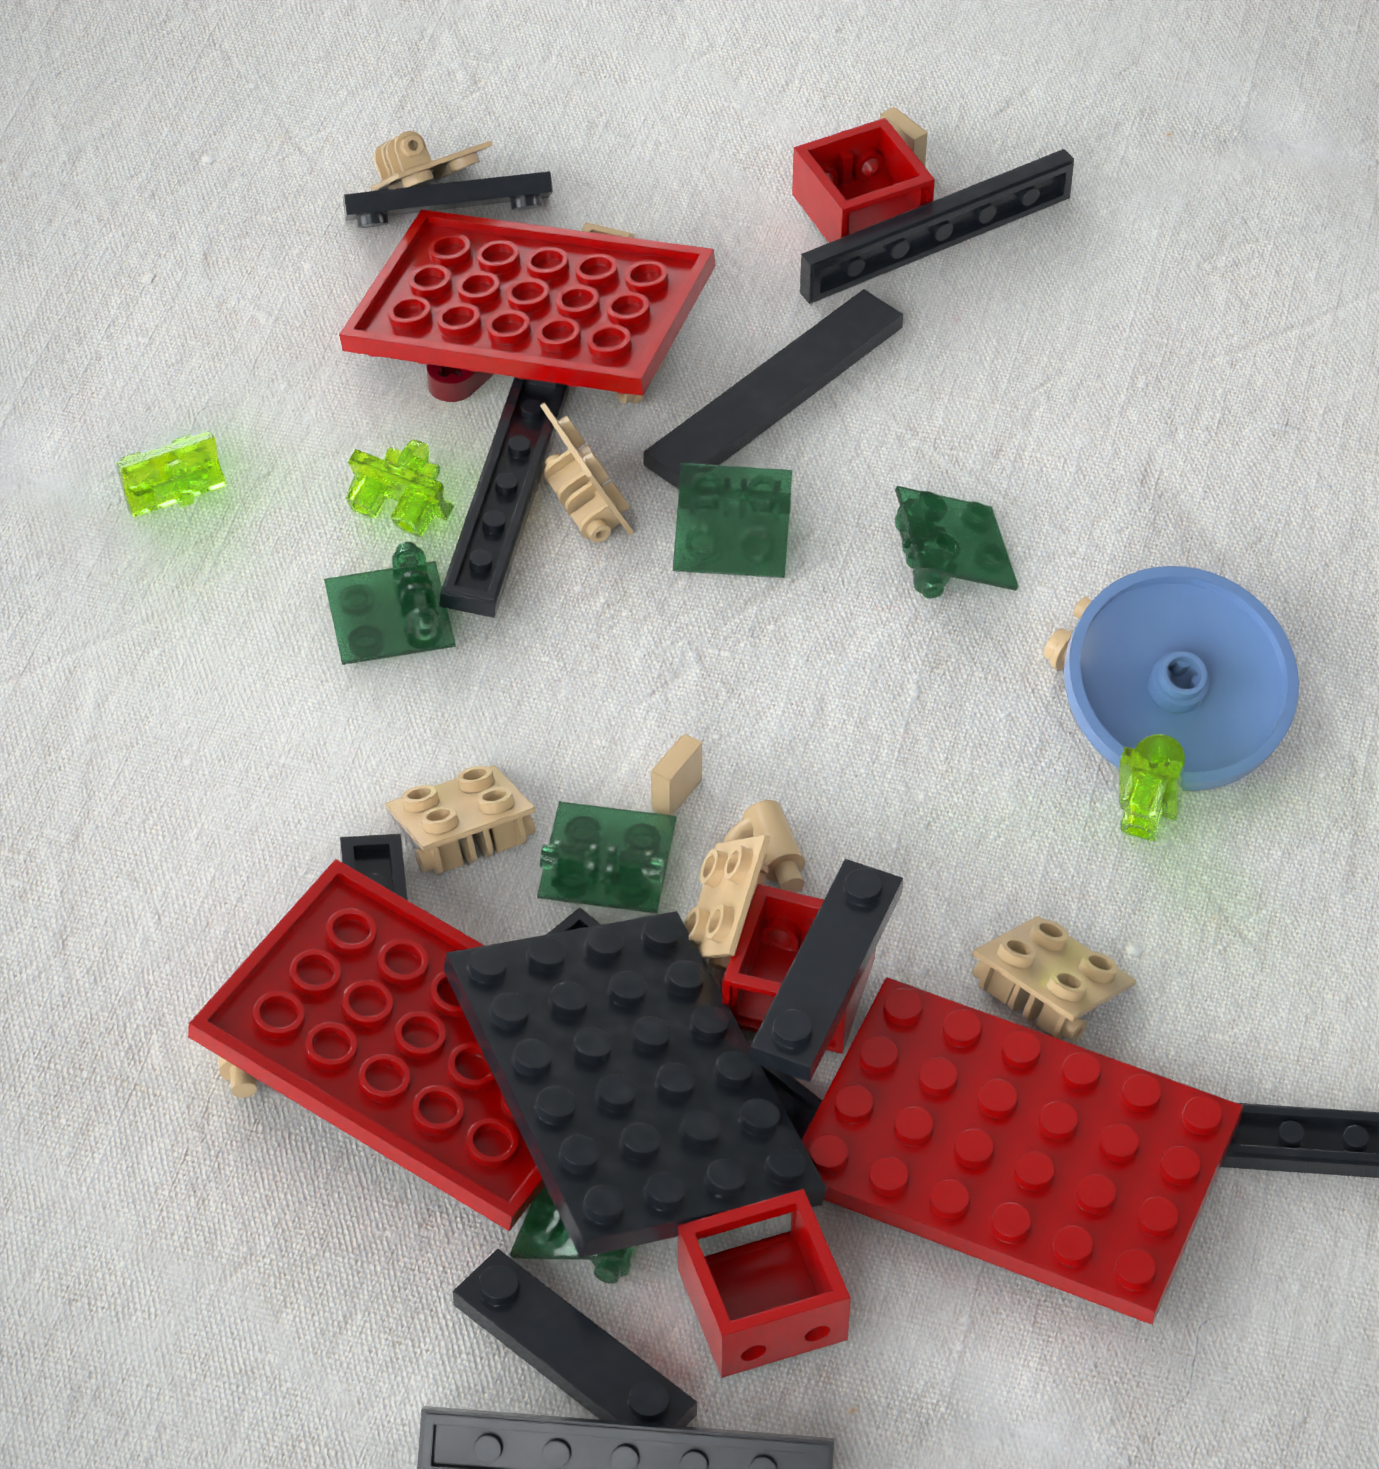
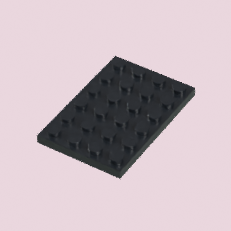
M677 911L446 953L443 971L580 1258L678 1237V1225L804 1189L811 1207L823 1204L827 1187L761 1065L750 1062V1045L729 1006L722 1003V993L694 941L689 940V932Z

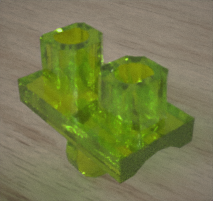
M210 431L195 436L188 434L173 439L169 445L145 453L138 451L123 456L119 462H116L128 511L133 517L174 503H178L181 508H184L194 503V496L226 486L225 477L217 455L216 440Z
M417 439L411 440L403 451L390 447L385 454L384 460L355 449L347 462L355 476L345 499L354 512L369 518H376L388 497L398 501L390 516L394 525L404 532L420 537L435 516L447 520L454 506L452 502L445 500L443 497L444 486L442 482L436 480L440 473V466L429 462L430 451L429 446L425 442Z
M1154 734L1142 739L1135 749L1124 747L1119 761V804H1121V809L1125 811L1121 821V832L1148 841H1155L1163 817L1177 820L1182 805L1185 753L1183 747L1176 739L1164 734Z

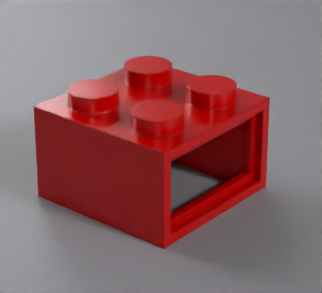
M886 118L794 147L792 195L829 243L933 201L934 177Z
M757 884L735 955L730 958L722 983V1003L729 1006L742 1030L758 1032L824 899ZM876 948L830 1040L827 1051L839 1054L844 1052L875 959Z
M804 1189L678 1225V1271L721 1378L848 1340L851 1297ZM791 1213L790 1231L707 1256H704L698 1242L699 1239Z

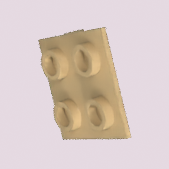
M414 131L403 132L399 136L381 144L375 150L374 162L381 182L371 186V191L384 187L396 189L419 186L420 183L434 178L431 172L433 170L437 179L462 171L468 166L479 163L480 160L477 153L492 146V142L488 141L432 161L422 136Z
M545 403L540 405L568 447V450L563 454H554L546 459L543 475L547 483L551 485L557 494L560 503L565 506L568 515L574 520L581 535L585 539L599 543L606 540L611 534V529L620 523L629 535L633 534L634 531L622 515V513L631 508L612 480L603 486V483L610 479L606 473L607 471L589 445L580 450L578 449L586 442L567 415L558 421Z
M495 765L467 768L460 772L455 779L435 786L420 785L410 788L403 793L401 798L385 803L386 809L421 848L415 850V857L422 873L432 870L435 875L464 865L461 850L469 863L475 862L477 856L472 838L473 834H475L478 845L485 857L492 856L493 849L498 853L525 844L527 836L535 834V826L530 815L536 813L535 807Z
M761 835L716 843L715 849H712L707 854L702 864L700 882L704 885L697 907H694L689 912L684 925L689 932V940L694 941L703 959L709 958L708 965L713 968L726 971L731 956L735 955L757 884L764 885L769 871V867L764 863L767 857L766 850L770 836Z
M1036 916L974 949L972 954L979 959L973 970V976L979 980V988L1004 1004L1008 1003V1007L1013 1011L1020 1010L1026 1004L1023 1011L1025 1019L1033 1021L1038 1017L1035 1025L1060 1040L1067 1039L1072 1043H1075L1086 1029L1087 1022L1081 1019V1016L1124 992L1136 983V979L1120 970L1113 959L1102 953L1091 951L1070 937L1063 926L1054 921L1043 919L1040 916Z

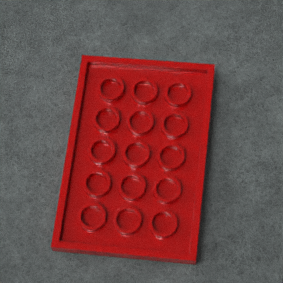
M421 209L339 333L342 351L364 354L371 357H385L417 362L419 364L465 369L471 372H485L512 376L519 379L559 383L571 387H586L620 394L644 396L716 266L714 249Z
M337 859L328 866L189 1022L188 1038L508 1231L512 1229L545 1186L443 971L447 952L485 945Z
M886 977L810 1123L802 1143L827 1187L824 1197L825 1201L1153 1325L1241 1120L1243 1105Z

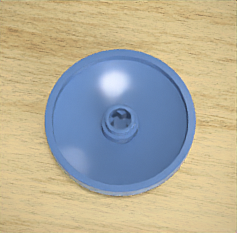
M1184 566L1152 567L1136 571L1116 580L1103 589L1085 609L1072 632L1065 655L1064 679L1068 702L1073 716L1088 741L1104 758L1121 771L1140 781L1165 789L1179 791L1209 790L1226 786L1251 774L1271 756L1280 744L1296 712L1299 696L1298 668L1294 652L1281 625L1265 605L1243 587L1225 577L1197 568Z

